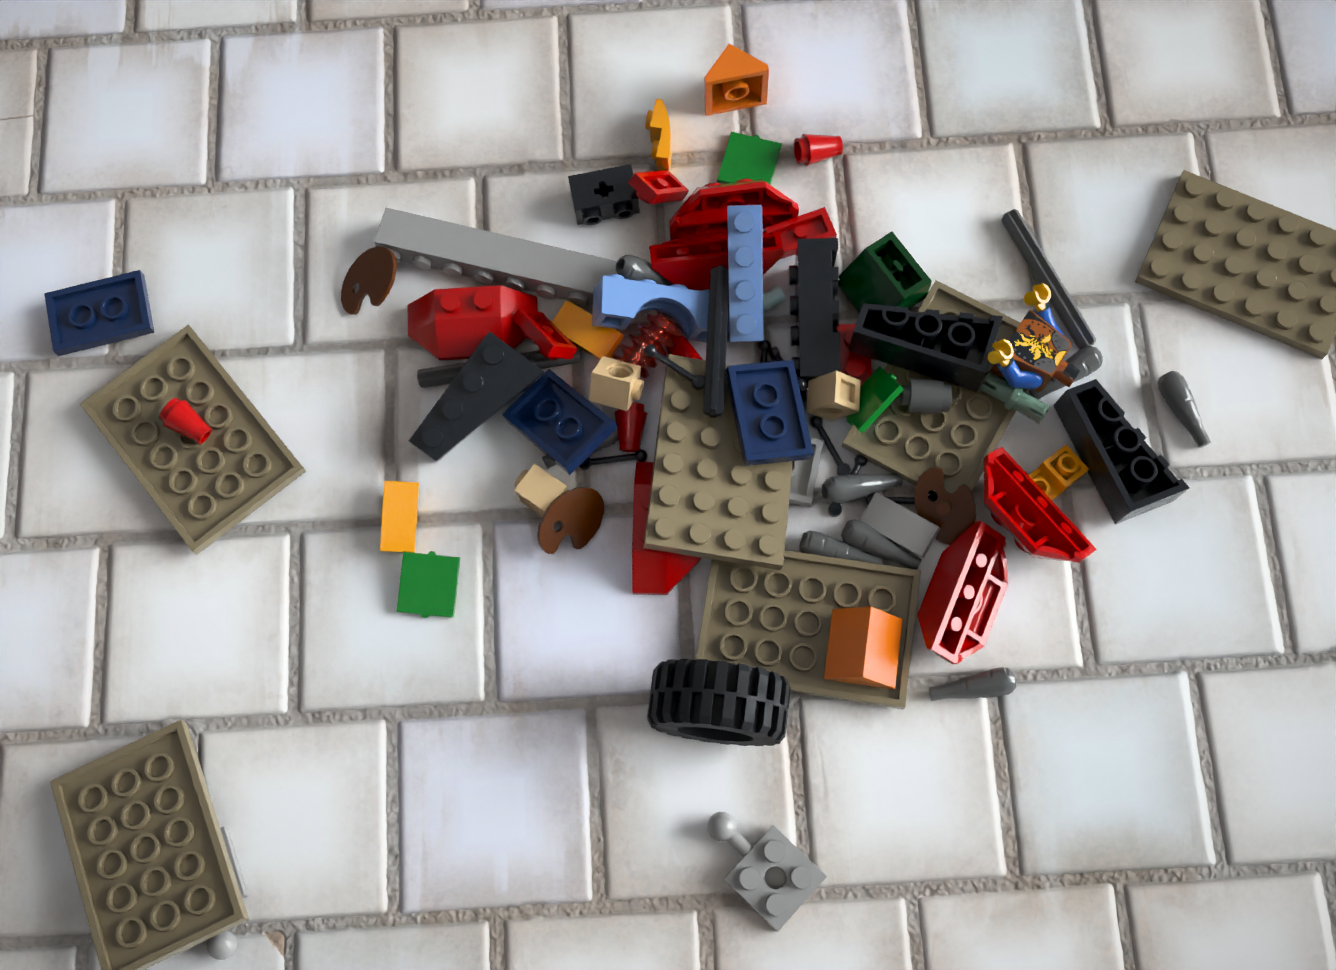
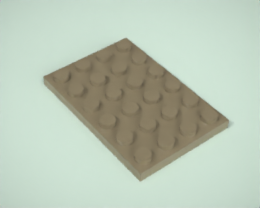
M1183 170L1135 282L1323 359L1328 354L1336 334V230Z
M935 280L918 312H925L926 309L939 310V314L959 316L960 312L973 313L974 317L990 318L991 315L1003 316L996 342L1003 339L1009 341L1020 325V322ZM989 362L984 379L986 378L994 364H991ZM887 364L884 369L888 374L893 373L897 377L895 381L901 387L902 385H908L909 379L938 380ZM995 374V375H997L998 377H1000V378H1002L1003 380L1006 381V379H1005L1004 377H1002V376H1000V375H998V374ZM950 384L952 386V401L949 412L942 411L940 415L908 413L906 406L900 403V393L864 433L860 432L853 425L843 440L841 447L856 455L864 456L869 462L892 474L902 476L903 480L916 486L919 477L924 471L932 467L942 468L944 472V487L947 492L953 493L960 485L966 484L972 493L984 471L983 458L995 451L1016 410L1012 409L1010 411L1006 409L1003 402L984 391L978 390L976 392ZM929 490L928 493L938 498L935 490Z
M189 324L80 403L196 555L306 472ZM173 398H178L181 401L186 400L202 420L212 428L211 435L203 444L199 445L194 440L163 426L164 422L159 419V415Z
M668 354V359L694 376L702 375L705 377L706 360ZM666 366L643 548L781 570L784 563L793 461L744 466L726 375L724 413L722 416L710 418L703 413L704 388L701 390L694 389L691 381Z
M787 550L784 552V563L781 570L712 559L696 660L727 661L728 663L746 664L751 667L766 669L769 672H776L787 679L791 687L790 692L904 710L921 570ZM871 606L903 619L894 690L824 679L832 609Z
M179 720L50 781L101 970H145L249 920L186 722Z

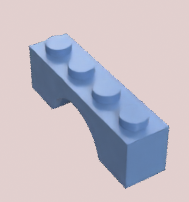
M762 205L727 206L730 342L764 341Z
M618 274L603 275L593 291L592 325L625 330L636 314L647 310H657L673 317L682 327L687 340L707 342L709 289L698 291L688 289L685 285L680 284L667 286L656 284L655 281L649 279L635 281L625 279ZM728 308V329H727V335L730 333L729 308Z

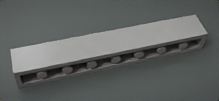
M385 208L374 239L376 246L388 248L394 253L396 263L401 260L412 263L415 267L423 270L434 268L443 270L444 273L453 277L464 275L473 277L476 281L489 285L494 282L520 292L528 290L536 292L537 295L546 299L562 298L580 307L586 306V304L593 306L594 287L603 275L617 274V261L391 208Z

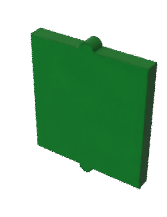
M731 132L717 183L729 184L735 183L740 179H761L771 185L782 143L761 139L759 135L752 137Z
M879 366L860 387L859 412L846 416V422L851 426L855 425L860 432L864 433L904 390L895 381L897 377L893 373L888 374Z
M430 551L428 554L403 552L397 612L421 614L423 618H427L429 615L454 617L461 557L436 555L434 551Z

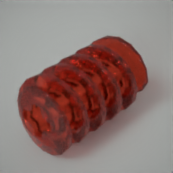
M657 309V316L649 313L645 314L649 326L640 323L636 325L641 333L640 336L628 335L633 344L631 347L624 344L620 345L624 356L621 357L615 354L611 356L612 359L641 366L640 377L646 379L650 374L645 365L656 368L658 363L654 357L649 358L644 355V347L652 344L656 347L657 352L666 356L662 345L672 348L675 343L671 335L682 337L684 334L676 324Z

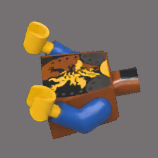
M1044 283L1034 285L1033 291L1026 292L1024 295V302L1028 306H1034L1035 308L1033 311H1028L1009 341L1003 339L992 344L995 350L989 352L988 361L994 365L990 371L1004 377L1012 388L1031 389L1042 392L1051 378L1070 387L1080 372L1079 369L1063 360L1072 346L1071 341L1063 335L1056 324L1049 305L1044 304L1051 297L1049 287Z

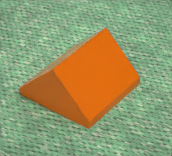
M729 43L704 77L705 115L709 116L767 104L768 64Z
M871 606L832 609L824 679L894 690L903 619Z

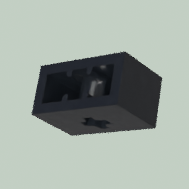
M631 164L568 176L577 225H595L602 220L611 218L626 219L633 216V214L640 213L639 198L636 195L637 191L628 184L633 176Z

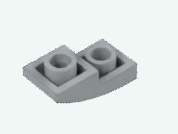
M875 492L859 520L923 558L941 529Z

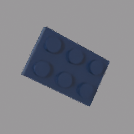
M141 270L44 293L53 352L57 356L155 333L145 276Z
M786 360L727 366L725 375L744 466L811 459L814 452L794 361Z
M550 369L502 414L511 426L569 475L618 428L614 420Z

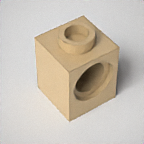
M603 356L591 374L589 401L628 411L633 401L639 400L643 392L644 381L640 380L641 366Z
M837 370L809 380L807 412L829 421L859 412L861 380Z
M535 463L529 471L524 470L514 484L516 487L514 492L517 499L540 516H543L547 507L559 495L568 491V487Z

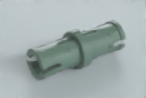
M991 371L984 379L986 382L982 383L979 389L1003 402L1006 409L1010 411L1015 409L1035 421L1038 425L1043 420L1045 412L1047 413L1050 405H1046L1024 392V389L1010 387L1007 381Z

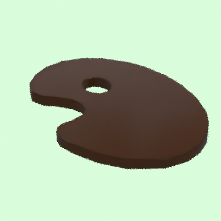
M382 246L370 248L362 253L349 268L341 289L342 306L348 314L357 315L366 295L369 296L370 303L377 307L381 305L389 294L395 281L397 270L396 257L390 249ZM359 283V290L355 293V286Z
M932 467L924 471L915 486L914 499L917 515L940 527L941 529L935 539L941 543L951 545L976 521V505L973 495L966 484L960 485L953 493L947 492L944 487V472L942 468ZM933 489L937 492V500L932 501L929 499V490Z
M576 487L559 495L547 507L540 520L537 533L538 544L545 553L554 554L563 538L567 535L571 538L573 548L577 550L582 549L595 536L604 515V501L598 491L588 487ZM557 522L561 526L558 531L554 532L553 526Z

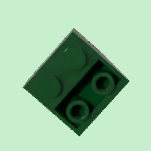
M891 231L866 247L839 275L838 286L860 314L863 303L907 307L910 309L926 298L932 281Z

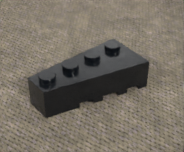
M838 238L798 239L795 265H789V285H795V296H790L789 309L790 315H796V326H791L790 341L791 346H797V357H792L791 360L794 361L796 375L806 381V388H808L809 380L836 370L840 372V332L836 331V327L839 326L840 313L839 301L835 300V296L838 294L839 267H834L838 251Z
M863 303L848 351L978 392L989 365L988 354L993 351L992 344L996 342L1003 316L991 315L990 318L974 317L973 313L960 312L959 316L939 314V310L926 309L925 312L908 311L907 307Z
M489 331L409 439V442L438 462L541 377L544 371Z
M1097 379L1066 390L1053 405L1078 455L1089 468L1087 472L1115 525L1171 503L1190 488L1182 478L1178 480L1168 469L1170 464L1161 454L1157 456L1144 441L1147 437L1141 430L1133 428L1125 419V412Z

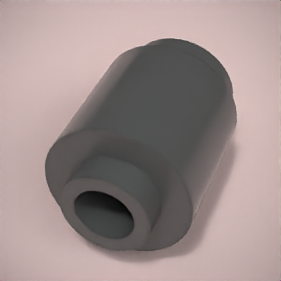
M909 379L908 385H902L904 390L901 392L900 403L906 406L908 413L940 415L942 411H950L952 401V386L950 384H944L941 380Z

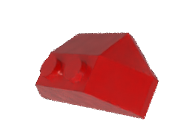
M740 179L735 183L729 184L709 183L703 187H697L669 220L670 240L679 237L728 232L727 206L762 205L763 229L797 217L799 207L793 200L761 179Z
M728 232L679 237L665 241L662 244L649 246L652 269L671 283L685 285L688 289L698 291L709 289L711 269L718 265H724V268H728ZM763 232L762 257L764 275L784 255L780 232H770L769 234Z
M501 285L434 289L407 305L408 337L417 342L439 361L469 359L489 331L515 349L526 337L521 333L522 329L513 321V317L518 308L538 311L537 297Z
M1003 447L987 454L983 458L984 505L991 512L992 519L1011 534L1019 549L1028 553L1031 558L1080 563L1097 550Z
M636 462L632 531L633 595H668L674 586L702 559L701 557L643 548L654 462Z
M976 521L941 553L917 614L926 648L951 664H958L962 659L974 654L985 646L1008 586L1007 559L1004 551L1006 537L982 521Z

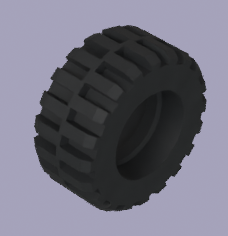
M670 659L666 662H660L653 670L647 720L652 729L685 739L726 745L774 746L775 744H780L786 735L791 687L784 676L759 667L719 660L710 661L708 659Z

